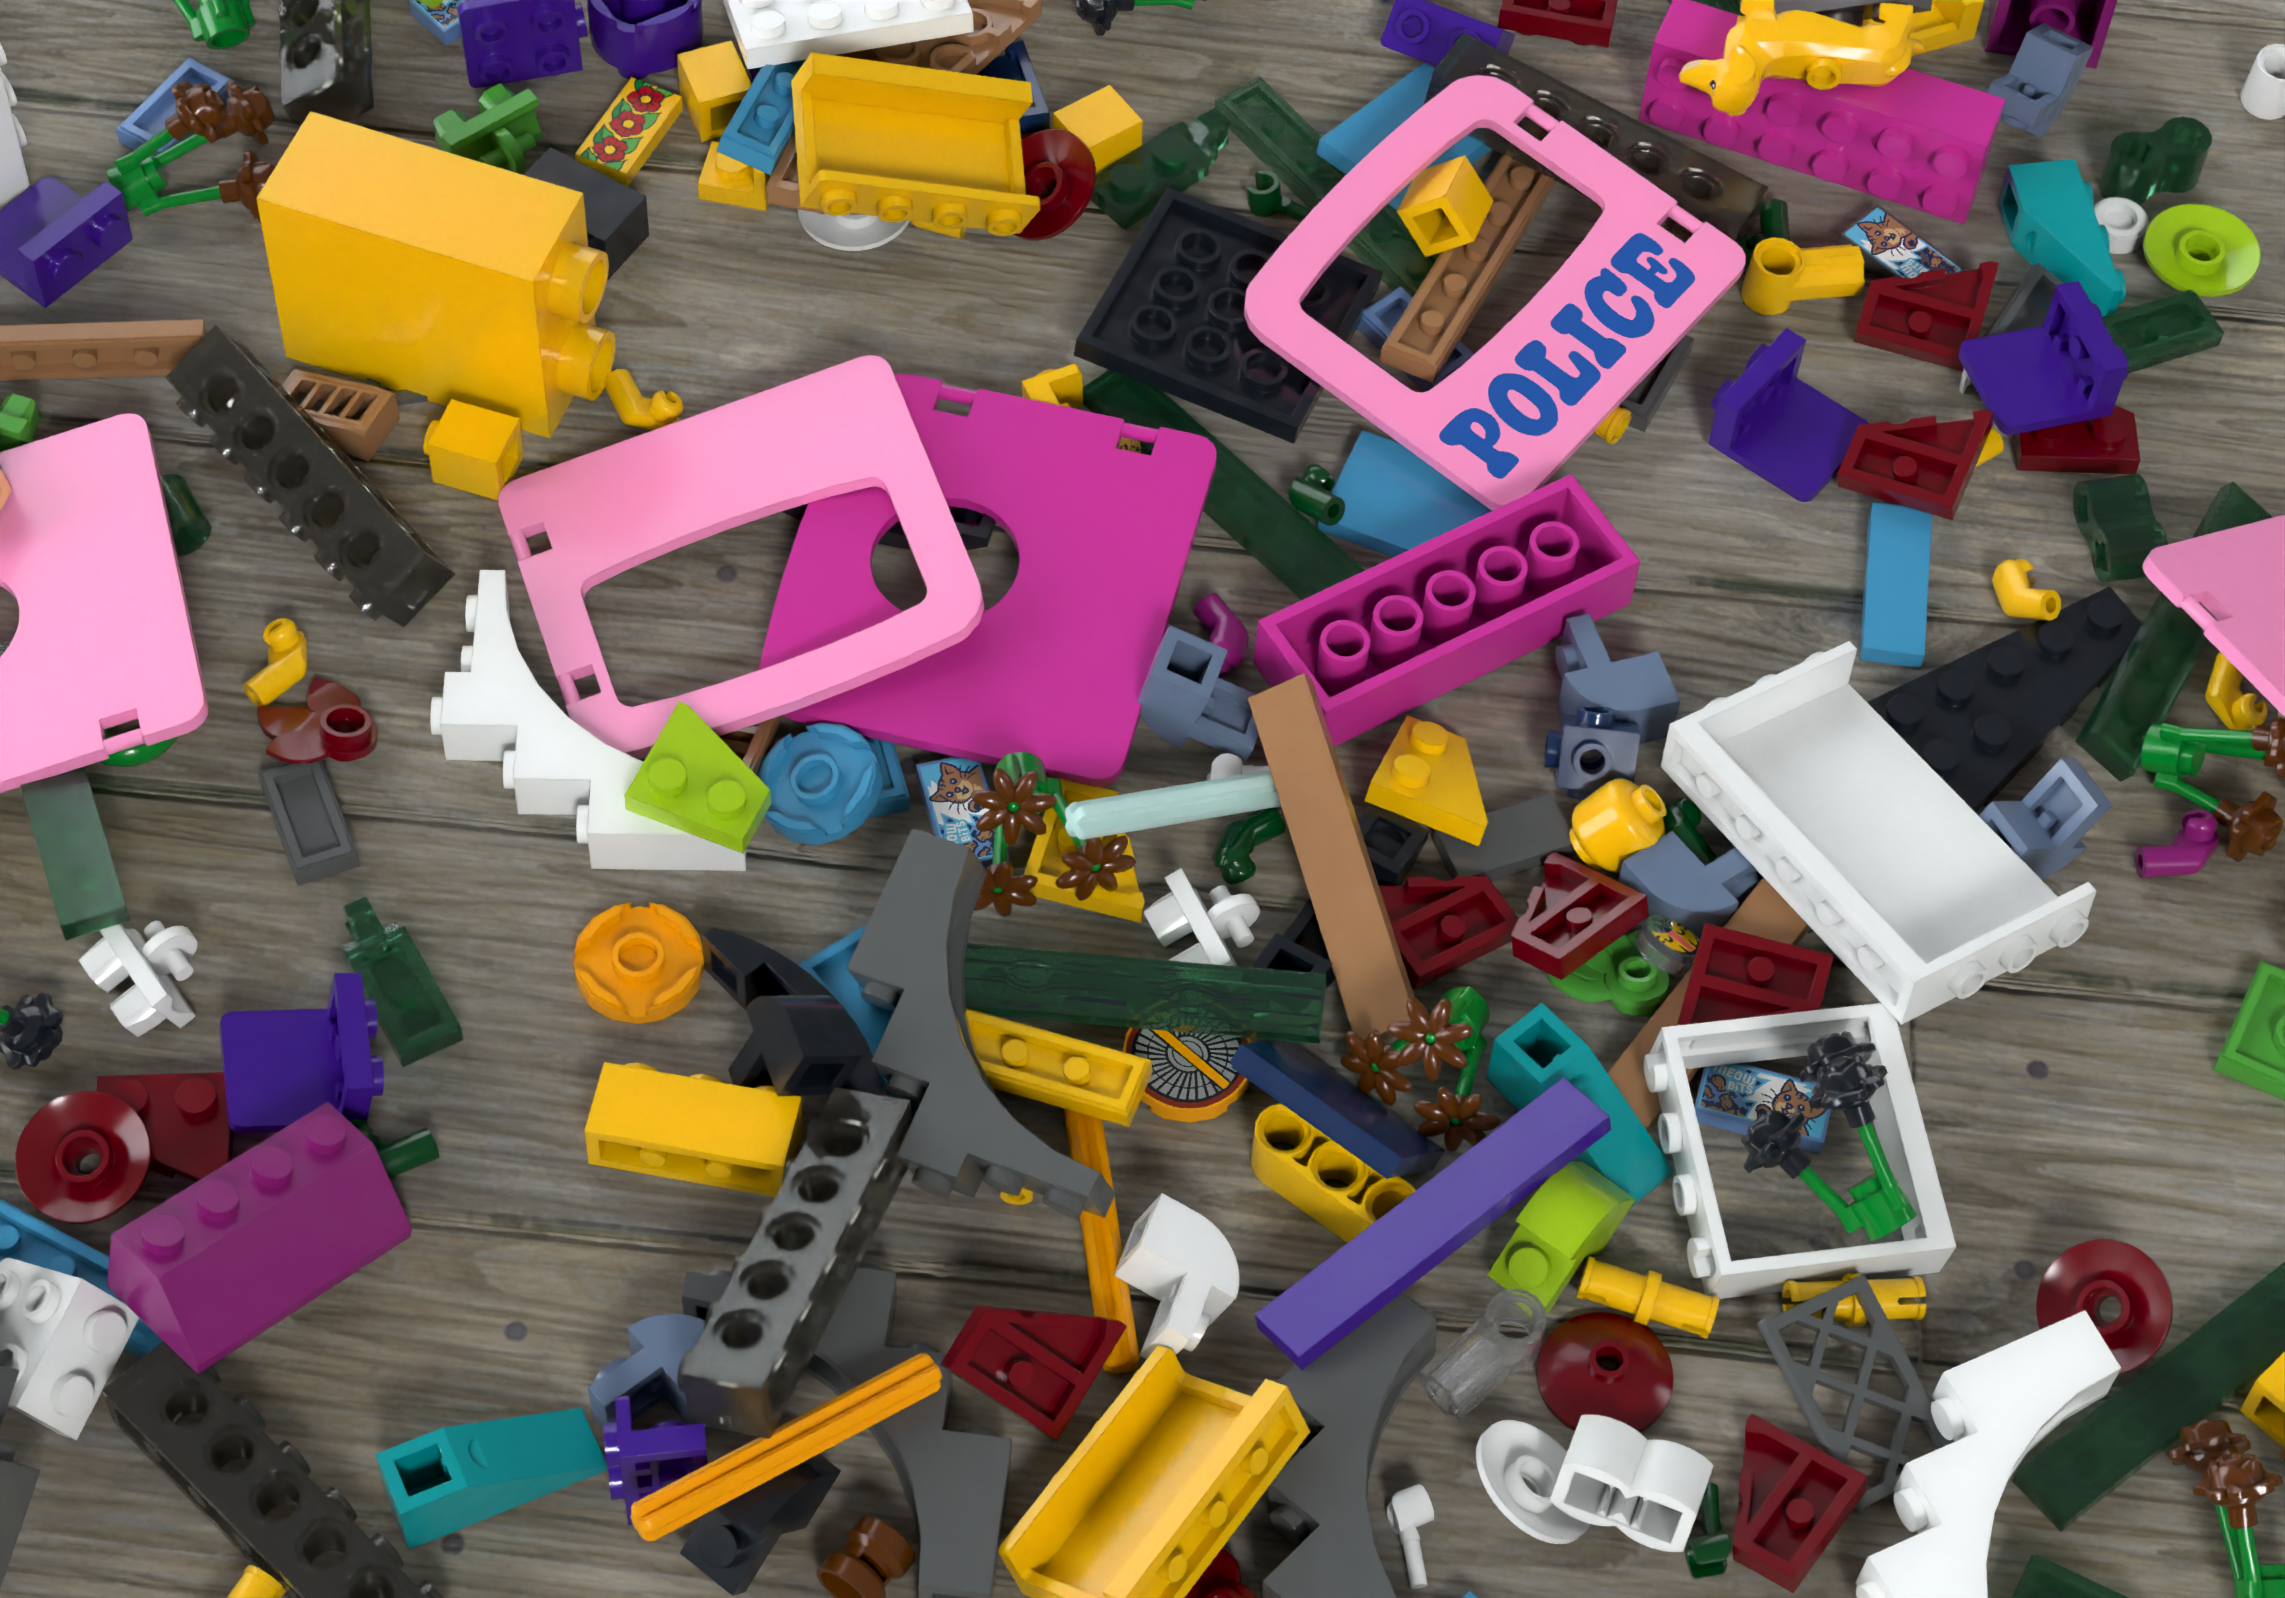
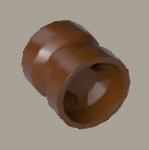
M862 1515L847 1532V1545L841 1552L829 1554L817 1569V1578L833 1598H886L885 1587L891 1580L900 1579L905 1575L915 1562V1553L907 1541L892 1527L873 1516Z

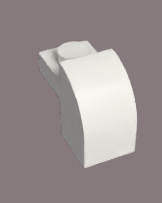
M1163 1193L1134 1223L1114 1276L1161 1301L1140 1353V1356L1148 1359L1159 1345L1172 1349L1175 1355L1183 1348L1189 1352L1193 1351L1203 1337L1207 1327L1236 1299L1239 1290L1237 1260L1225 1236L1207 1218Z

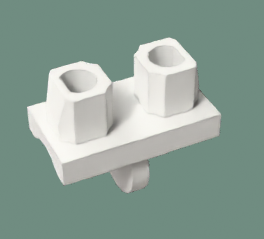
M1182 868L1166 876L1165 880L1172 892L1161 897L1145 909L1143 913L1163 947L1194 931L1199 943L1169 959L1173 969L1183 970L1182 972H1176L1178 978H1187L1186 980H1180L1182 984H1201L1209 988L1216 984L1204 982H1216L1217 984L1223 982L1230 993L1244 987L1242 985L1243 974L1224 939L1232 937L1238 948L1252 943L1254 936L1249 927L1257 920L1260 914L1259 906L1254 897L1250 894L1242 893L1231 896L1227 887L1221 885L1215 887L1209 893L1214 906L1208 911L1196 889H1193ZM1187 985V986H1184V988H1194V989L1206 990V988H1203V987H1201V986H1195V985ZM1186 990L1190 996L1201 992L1194 990Z
M110 910L94 922L103 938L79 959V962L96 985L107 993L129 975L131 976L135 985L110 1004L111 1010L127 1030L139 1037L166 1018L181 1029L196 1017L168 976V973H172L176 980L183 981L193 973V968L188 961L196 952L198 942L189 928L172 926L165 929L161 921L151 922L144 929V933L149 939L146 943L137 930L134 928L125 929L117 916Z

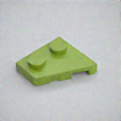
M680 701L624 795L625 807L628 811L743 854L771 805L770 789L688 704Z

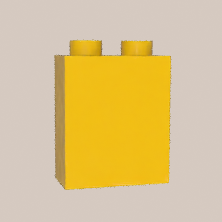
M309 112L256 198L286 357L368 382L367 378L381 383V387L397 392L404 391L405 389L427 396L428 401L446 407L450 400L453 399L520 419L521 430L551 439L574 396L589 401H594L600 396L611 373L616 351L614 332L596 327L595 313L605 291L609 260L606 252L588 247L583 193L322 114Z

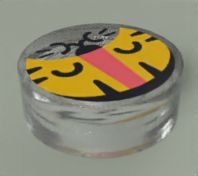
M1663 915L1649 916L1635 937L1637 948L1647 961L1657 968L1675 975L1687 974L1691 969L1700 942L1699 938L1689 928Z

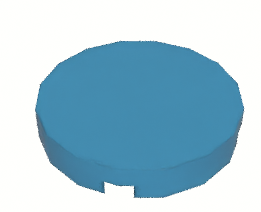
M817 723L805 726L808 731L800 733L794 738L790 733L777 741L761 761L757 776L771 791V805L765 817L776 833L793 843L820 845L840 840L860 827L877 806L883 786L880 762L862 735L840 724Z

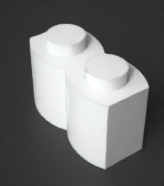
M1581 1415L1550 1501L1562 1512L1582 1522L1598 1526H1617L1625 1535L1647 1547L1667 1552H1683L1714 1465L1703 1455L1684 1445L1666 1440H1647L1637 1430L1616 1419L1601 1415Z

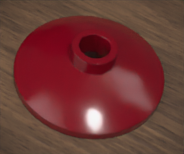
M1061 129L1041 130L1021 140L1026 195L1038 196L1041 208L1020 234H1013L1021 239L1039 241L1059 235L1078 220L1092 197L1096 182V166L1093 155L1080 138Z
M79 1091L65 1094L52 1100L36 1112L20 1135L15 1152V1172L19 1187L27 1200L38 1211L53 1220L67 1224H89L104 1220L125 1208L143 1187L152 1159L150 1135L138 1113L125 1101L116 1096L99 1091ZM90 1154L100 1155V1165L94 1172L90 1174L80 1173V1163L86 1156Z
M2095 1239L2079 1243L2067 1249L2052 1262L2038 1288L2036 1316L2039 1329L2041 1330L2086 1310L2121 1367L2118 1375H2122L2141 1367L2159 1351L2171 1327L2173 1300L2164 1273L2146 1253L2121 1241ZM2109 1297H2115L2121 1305L2119 1317L2112 1322L2104 1321L2100 1315V1306Z
M1593 1312L1581 1314L1560 1324L1543 1343L1536 1367L1537 1386L1545 1405L1561 1423L1574 1431L1577 1428L1581 1415H1601L1621 1421L1640 1433L1654 1424L1663 1414L1673 1390L1674 1376L1672 1363L1661 1341L1642 1324L1633 1322V1319L1614 1313ZM1609 1359L1616 1362L1620 1368L1614 1371H1607L1602 1369L1596 1360Z

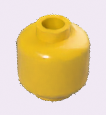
M1623 778L1614 779L1576 805L1571 819L1573 828L1569 832L1570 841L1576 853L1589 867L1598 871L1604 869L1619 874L1624 860L1638 851L1654 845L1659 838L1665 835L1666 831L1662 818L1666 816V807L1660 796L1650 786L1643 784L1639 787L1632 781Z

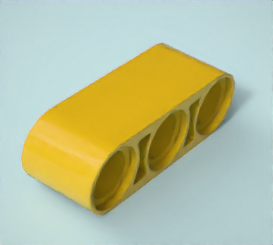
M1281 1103L1269 1106L1263 1110L1255 1121L1251 1154V1167L1254 1175L1263 1184L1347 1243L1416 1191L1411 1184L1399 1176L1386 1179ZM1275 1142H1287L1293 1145L1295 1148L1290 1150H1279L1277 1148L1272 1147L1270 1144ZM1338 1179L1349 1186L1333 1188L1326 1185L1323 1181Z

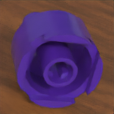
M587 0L589 33L592 46L604 61L618 68L619 74L630 80L633 77L640 80L647 77L650 73L673 69L678 66L677 54L702 47V0Z

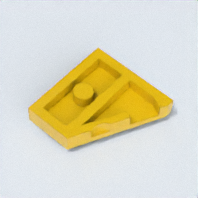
M1407 715L1370 782L1365 801L1479 847L1488 820L1466 738L1446 731V729L1434 722L1421 721Z

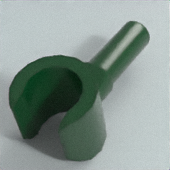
M1260 170L1255 174L1258 190L1253 187H1246L1248 206L1257 217H1270L1279 212L1302 222L1311 212V210L1293 202L1292 199L1281 195L1279 177L1272 171Z
M1707 1483L1702 1498V1530L1704 1535L1688 1537L1685 1545L1687 1565L1694 1579L1721 1575L1725 1573L1728 1565L1726 1558L1730 1553L1731 1541L1727 1532L1722 1531L1719 1510V1487L1715 1483Z

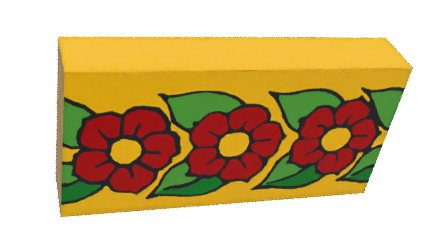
M631 77L575 153L576 161L628 187L683 111L682 96Z

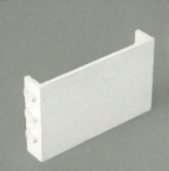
M1848 641L1829 651L1816 652L1805 659L1803 663L1777 675H1766L1753 686L1727 698H1716L1703 709L1670 723L1660 767L1902 1025L1955 997L1965 999L1973 995L1985 982L2006 971L2016 973L2024 969L2036 956L2056 946L2064 948L2076 942L2088 928L2089 920L2087 918L2097 890L2087 882L2058 897L1848 684L1857 648Z

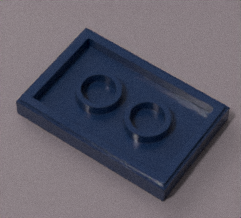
M1289 1039L1242 1043L1230 1061L1232 1069L1386 1179L1433 1170L1445 1152L1439 1145L1421 1135L1415 1128Z

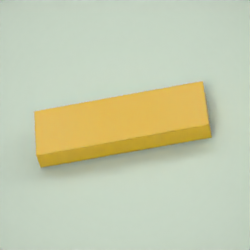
M966 1008V1015L978 1060L992 1088L1130 1127L1153 1072L1151 1060Z

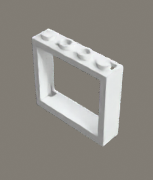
M1882 1003L1661 1028L1650 1053L1644 1057V1075L1649 1091L1658 1093L1662 1114L1659 1115L1658 1119L1659 1140L1665 1154L1672 1153L1677 1174L1674 1176L1672 1184L1673 1200L1677 1213L1680 1216H1687L1692 1237L1687 1243L1689 1268L1694 1278L1702 1279L1705 1295L1711 1297L1714 1295L1724 1299L1782 1292L1783 1285L1788 1280H1794L1795 1282L1840 1281L1843 1275L1847 1273H1861L1865 1275L1867 1280L1940 1272L1955 1250L1956 1243L1897 1020ZM1845 1031L1852 1034L1857 1044L1874 1043L1877 1050L1871 1054L1872 1056L1866 1064H1872V1067L1884 1065L1888 1073L1883 1078L1884 1085L1878 1088L1869 1100L1876 1117L1873 1122L1878 1140L1893 1176L1900 1183L1918 1214L1914 1219L1901 1227L1904 1240L1731 1261L1685 1069L1808 1056L1807 1048L1811 1044L1817 1043V1040L1820 1038H1826L1833 1033L1841 1035Z

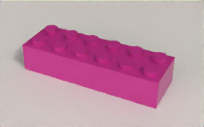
M1672 0L1653 42L1639 121L1965 225L1986 170L2006 99L1907 68L1891 82L1881 87L1839 83L1832 89L1819 90L1811 87L1807 81L1765 78L1761 82L1755 100L1744 114L1740 116L1727 115L1726 112L1719 111L1713 107L1708 93L1681 83L1679 74L1684 65L1690 61L1723 59L1727 35L1730 29L1736 26L1737 18L1740 15L1692 0Z
M1570 474L1258 620L1253 664L1271 688L1303 673L1313 680L1335 747L1563 637L1567 618L1590 613L1593 622L1630 605L1641 561L1574 476Z

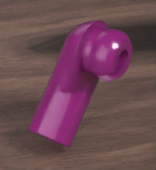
M1216 593L1209 594L1197 603L1194 608V615L1210 632L1209 641L1228 650L1218 678H1221L1228 673L1232 666L1238 668L1244 661L1249 636L1245 626Z
M2204 810L2189 811L2182 818L2181 824L2183 829L2179 830L2170 845L2138 847L2136 850V869L2139 877L2181 876L2200 871L2218 846L2219 834L2215 831L2217 828L2215 816Z

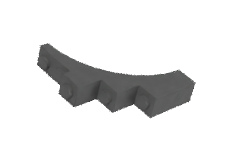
M912 828L846 968L862 987L861 996L880 1008L894 1011L871 1062L888 1080L886 1088L890 1092L905 1100L920 1104L897 1153V1157L914 1175L911 1180L914 1185L938 1197L948 1198L953 1190L974 1198L983 1180L993 1188L1014 1196H1019L1022 1188L1044 1195L1042 1202L1045 1205L1070 1217L1079 1218L1084 1210L1105 1218L1116 1193L1100 1172L1053 1150L1018 1123L999 1101L979 1063L966 1015L964 962L971 917L987 871L970 847Z
M853 1262L846 1266L828 1264L824 1288L811 1287L806 1282L793 1278H781L774 1282L743 1279L738 1274L725 1270H712L706 1274L686 1272L682 1292L684 1315L697 1317L712 1324L726 1337L738 1339L788 1360L829 1387L837 1396L917 1354L927 1353L931 1356L942 1373L943 1378L940 1380V1389L869 1427V1430L893 1464L913 1513L920 1555L919 1598H993L999 1557L998 1550L1001 1543L1011 1472L1012 1438L999 1437L995 1432L979 1427H968L961 1429L959 1432L947 1430L953 1390V1373L940 1365L947 1353H940L936 1348L925 1344H908L902 1348L890 1347L897 1305L896 1272L884 1271L880 1267L866 1262Z
M1404 1293L1399 1294L1303 1370L1295 1364L1276 1382L1288 1387L1310 1433L1298 1447L1301 1450L1283 1467L1268 1487L1270 1522L1283 1539L1298 1547L1262 1581L1263 1598H1398L1393 1591L1375 1546L1367 1502L1368 1480L1381 1434L1401 1396L1435 1356L1437 1319Z

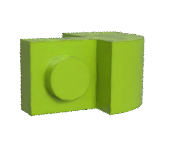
M1584 1161L1568 1163L1557 1173L1551 1175L1526 1204L1515 1220L1520 1225L1487 1276L1539 1314L1549 1313L1585 1257L1601 1254L1636 1198Z

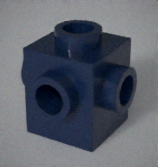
M1578 707L1576 715L1562 714L1560 731L1548 730L1544 755V768L1554 769L1556 787L1567 788L1566 796L1570 798L1584 800L1607 782L1614 779L1623 778L1634 783L1640 741V730L1637 722L1614 720V711L1598 707ZM1594 749L1600 751L1593 758L1582 757V754L1587 750Z

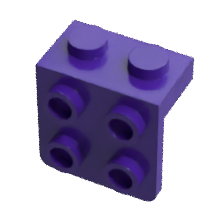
M468 0L458 6L457 11L466 71L471 87L482 88L495 86L499 83L504 85L511 82L583 70L579 38L587 37L588 34L581 3L575 4V0Z
M45 177L39 180L0 210V276L44 308L48 307L133 240L122 192L107 181H104L83 198L54 177Z
M2079 281L2058 284L2056 286L2043 326L1966 340L1961 344L1958 358L1988 411L1993 412L1995 425L2000 432L2007 435L2111 416L2123 381L2128 375V361L2125 352L2114 343L2103 324L2098 306L2091 303Z
M1786 328L1770 346L1762 343L1757 347L1747 362L1745 372L1736 381L1729 378L1718 389L1711 403V409L1715 411L1708 444L1796 500L1809 502L1838 473L1858 425L1869 423L1797 378L1806 339Z
M361 972L334 973L327 1009L231 1011L224 1014L221 1018L219 1033L228 1125L234 1132L241 1134L279 1132L326 1102H329L347 1120L362 1119L367 1122L372 1097L382 1096L384 1068L381 1055L371 1056L369 1038H375L377 1033V1008L374 998H364Z

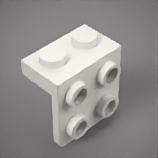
M12 1258L3 1259L0 1262V1364L20 1370L8 1407L62 1436L77 1440L139 1317L126 1304L82 1278Z

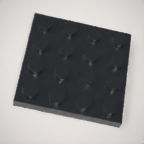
M1167 187L1077 337L1074 356L1293 444L1324 390L1321 385L1263 344L1249 330L1244 316L1246 290L1249 283L1289 235ZM1338 255L1300 303L1301 309L1349 344L1360 324L1363 312L1370 305L1379 289L1383 272Z

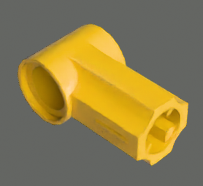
M1772 237L1764 239L1756 245L1741 287V298L1746 306L1754 312L1774 316L1786 311L1792 301L1858 296L1861 294L1865 284L1864 259L1859 246H1852L1851 244L1799 248L1796 244L1784 238Z

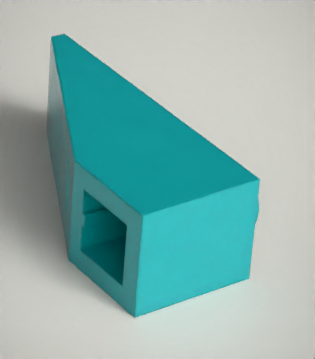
M2066 159L2008 165L1997 205L2012 247L2032 266L2036 262L2040 263L2064 283L2079 281L2091 303L2098 306L2106 329H2110L2118 304H2122L2125 300V278L2123 272L2114 267L2109 253L2110 240L2105 225H2099L2093 210L2094 197L2092 187L2088 181H2083L2076 160Z
M1540 1003L1494 1039L1486 1080L1520 1111L1564 1077L1610 1116L1611 1131L1573 1159L1572 1162L1584 1161L1636 1198L1632 1205L1633 1207L1672 1176L1674 1169L1590 1047L1547 1006Z
M582 1408L443 1427L375 1454L385 1495L408 1550L608 1470Z

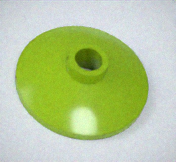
M2182 204L2162 211L2149 224L2143 241L2145 258L2154 273L2175 289L2196 296L2217 297L2241 290L2254 278L2261 259L2257 238L2242 220L2223 209L2205 204Z

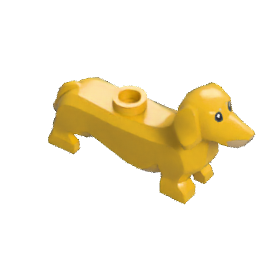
M1741 0L1740 12L1745 16H1738L1736 26L1730 29L1725 41L1723 59L1690 61L1682 68L1679 80L1681 83L1708 93L1713 107L1717 110L1726 112L1727 115L1740 116L1746 112L1747 108L1755 100L1761 82L1765 78L1807 81L1811 87L1819 90L1832 89L1839 83L1881 87L1903 73L1911 62L1912 54L1923 53L1924 45L1921 40L1910 38L1909 36L1913 5L1880 3L1879 19L1885 21V23L1868 24L1860 27L1808 11L1789 10L1776 14L1774 0Z

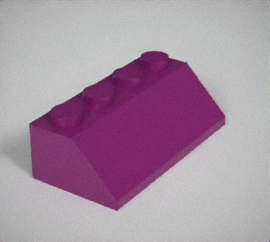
M326 1102L111 1234L107 1287L183 1361L199 1374L411 1237L412 1227L374 1144L329 1102Z

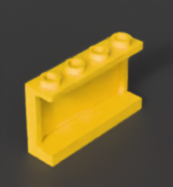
M811 52L791 80L800 207L821 209L824 213L833 216H843L850 213L878 216L880 220L890 223L911 220L933 223L934 226L941 229H956L960 227L984 229L997 236L1020 234L1040 211V198L1038 196L1026 195L1019 119L1033 103L1031 82Z
M1159 1345L1141 1368L1135 1372L1126 1387L1103 1416L1094 1424L1088 1435L1062 1468L1053 1476L1050 1483L1021 1520L1011 1529L1009 1535L1000 1545L998 1553L1022 1594L1031 1598H1185L1308 1436L1310 1430L1287 1386L1265 1379L1254 1395L1250 1396L1186 1373L1174 1351Z

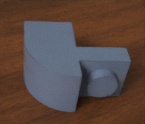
M2045 23L2028 31L2009 73L1993 81L1987 91L1988 94L2006 99L2000 121L2042 138L2065 108L2094 47Z
M1590 613L1567 618L1562 643L1555 648L1556 665L1559 675L1563 680L1557 707L1560 716L1562 714L1576 715L1578 707L1604 708L1615 712L1614 720L1637 722L1640 730L1639 744L1667 738L1669 725L1675 722L1677 718L1680 698L1659 652L1611 662Z
M1169 625L1157 648L1139 695L1138 703L1142 704V718L1158 736L1180 749L1186 739L1190 737L1224 753L1236 755L1246 762L1253 751L1259 735L1248 702V698L1256 694L1218 678L1228 650Z
M2061 758L2022 801H1992L1979 817L2042 880L2064 868L2086 849V846L2080 839L2112 807V804L2076 758Z
M1671 831L1659 838L1654 845L1644 848L1624 860L1618 882L1647 895L1649 916L1640 922L1644 928L1657 933H1666L1663 927H1661L1663 929L1661 931L1660 927L1653 924L1662 926L1661 920H1663L1664 927L1672 930L1673 923L1671 920L1688 929L1700 942L1704 924L1724 927L1762 880L1763 876L1736 847L1705 866L1682 840Z
M684 1314L655 1315L629 1326L628 1336L631 1357L627 1360L619 1358L607 1364L597 1374L593 1384L588 1387L592 1418L602 1430L603 1423L617 1422L615 1397L629 1396L632 1421L665 1398L688 1425L704 1423L705 1432L754 1397L751 1364L715 1326L697 1317Z

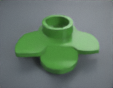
M1648 928L1639 929L1628 936L1624 934L1563 980L1548 973L1547 979L1557 989L1580 1001L1592 1003L1611 1000L1612 1005L1624 1014L1644 1016L1658 1010L1662 1001L1669 993L1670 976L1665 968L1671 959L1670 949L1653 934L1652 930Z

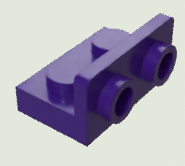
M1395 0L1381 38V44L1389 49L1464 77L1474 75L1488 76L1496 53L1508 56L1515 34L1425 0Z
M629 1396L615 1397L617 1422L603 1423L605 1456L609 1473L611 1500L625 1499L628 1525H633L630 1518L633 1503L707 1465V1448L704 1423L687 1425L679 1421H666L658 1423L650 1429L633 1431Z

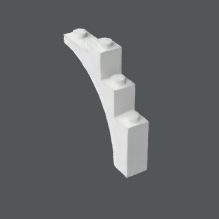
M480 570L478 595H467L466 630L467 632H474L473 646H462L461 672H445L443 697H432L431 733L432 735H442L446 760L503 761L504 789H515L518 814L577 815V843L589 845L591 869L746 871L747 848L743 854L626 810L624 795L642 766L643 761L604 744L567 717L538 685L516 645L510 624V605L505 570Z
M2086 1310L1942 1373L1931 1397V1414L1942 1436L1947 1440L1953 1439L1954 1442L1905 1464L1893 1489L1895 1492L1894 1505L1904 1526L1911 1532L1917 1531L1918 1534L1867 1557L1855 1582L1857 1585V1598H1988L1986 1562L1994 1514L2007 1481L2026 1454L2063 1420L2105 1397L2121 1370L2119 1363Z

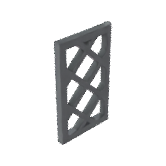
M1864 1274L1772 1318H1763L1758 1321L1757 1326L1823 1452L1847 1465L1846 1460L1849 1449L1885 1462L1879 1485L1865 1492L1854 1508L1855 1513H1862L1867 1510L1869 1505L1895 1493L1893 1489L1901 1475L1895 1476L1897 1467L1903 1469L1906 1463L1915 1460L1901 1454L1910 1420L1924 1425L1936 1449L1953 1443L1952 1440L1945 1439L1937 1429L1931 1414L1932 1401ZM1853 1295L1856 1296L1871 1325L1868 1337L1833 1324L1838 1302ZM1823 1310L1820 1319L1817 1318V1317L1811 1316V1315H1813V1314H1815V1313H1817V1312ZM1792 1324H1797L1816 1332L1807 1366L1793 1360L1778 1332L1779 1330ZM1828 1337L1864 1350L1855 1383L1819 1371ZM1876 1355L1889 1359L1905 1389L1902 1401L1867 1389ZM1815 1384L1851 1397L1841 1431L1827 1425L1812 1396ZM1863 1402L1898 1414L1889 1449L1853 1436Z

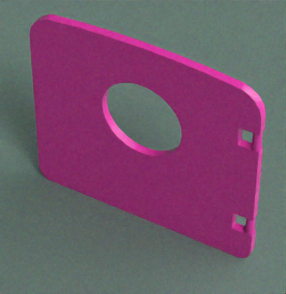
M894 374L947 505L949 507L966 508L981 514L985 513L992 517L1008 533L1015 544L1019 556L1017 576L1006 595L994 606L983 612L978 626L963 641L864 685L782 716L810 725L817 723L845 725L864 737L995 766L1006 754L1016 752L1032 753L1039 757L1045 765L1046 777L1059 778L1093 787L1112 785L1120 779L1125 769L1141 716L1142 704L1138 703L1139 695L1157 648L1167 631L1216 470L1217 451L1214 444L1208 438L1193 433L1164 427L1154 429L1125 423V419L979 388L977 391L945 385L941 380L917 375ZM943 399L972 405L968 417L937 411L939 400ZM1121 438L1154 444L1151 456L1118 449ZM869 487L808 503L781 580L759 670L841 640L903 612L882 595L875 584L871 572L872 558L877 544L883 535L899 521L886 490L880 487Z

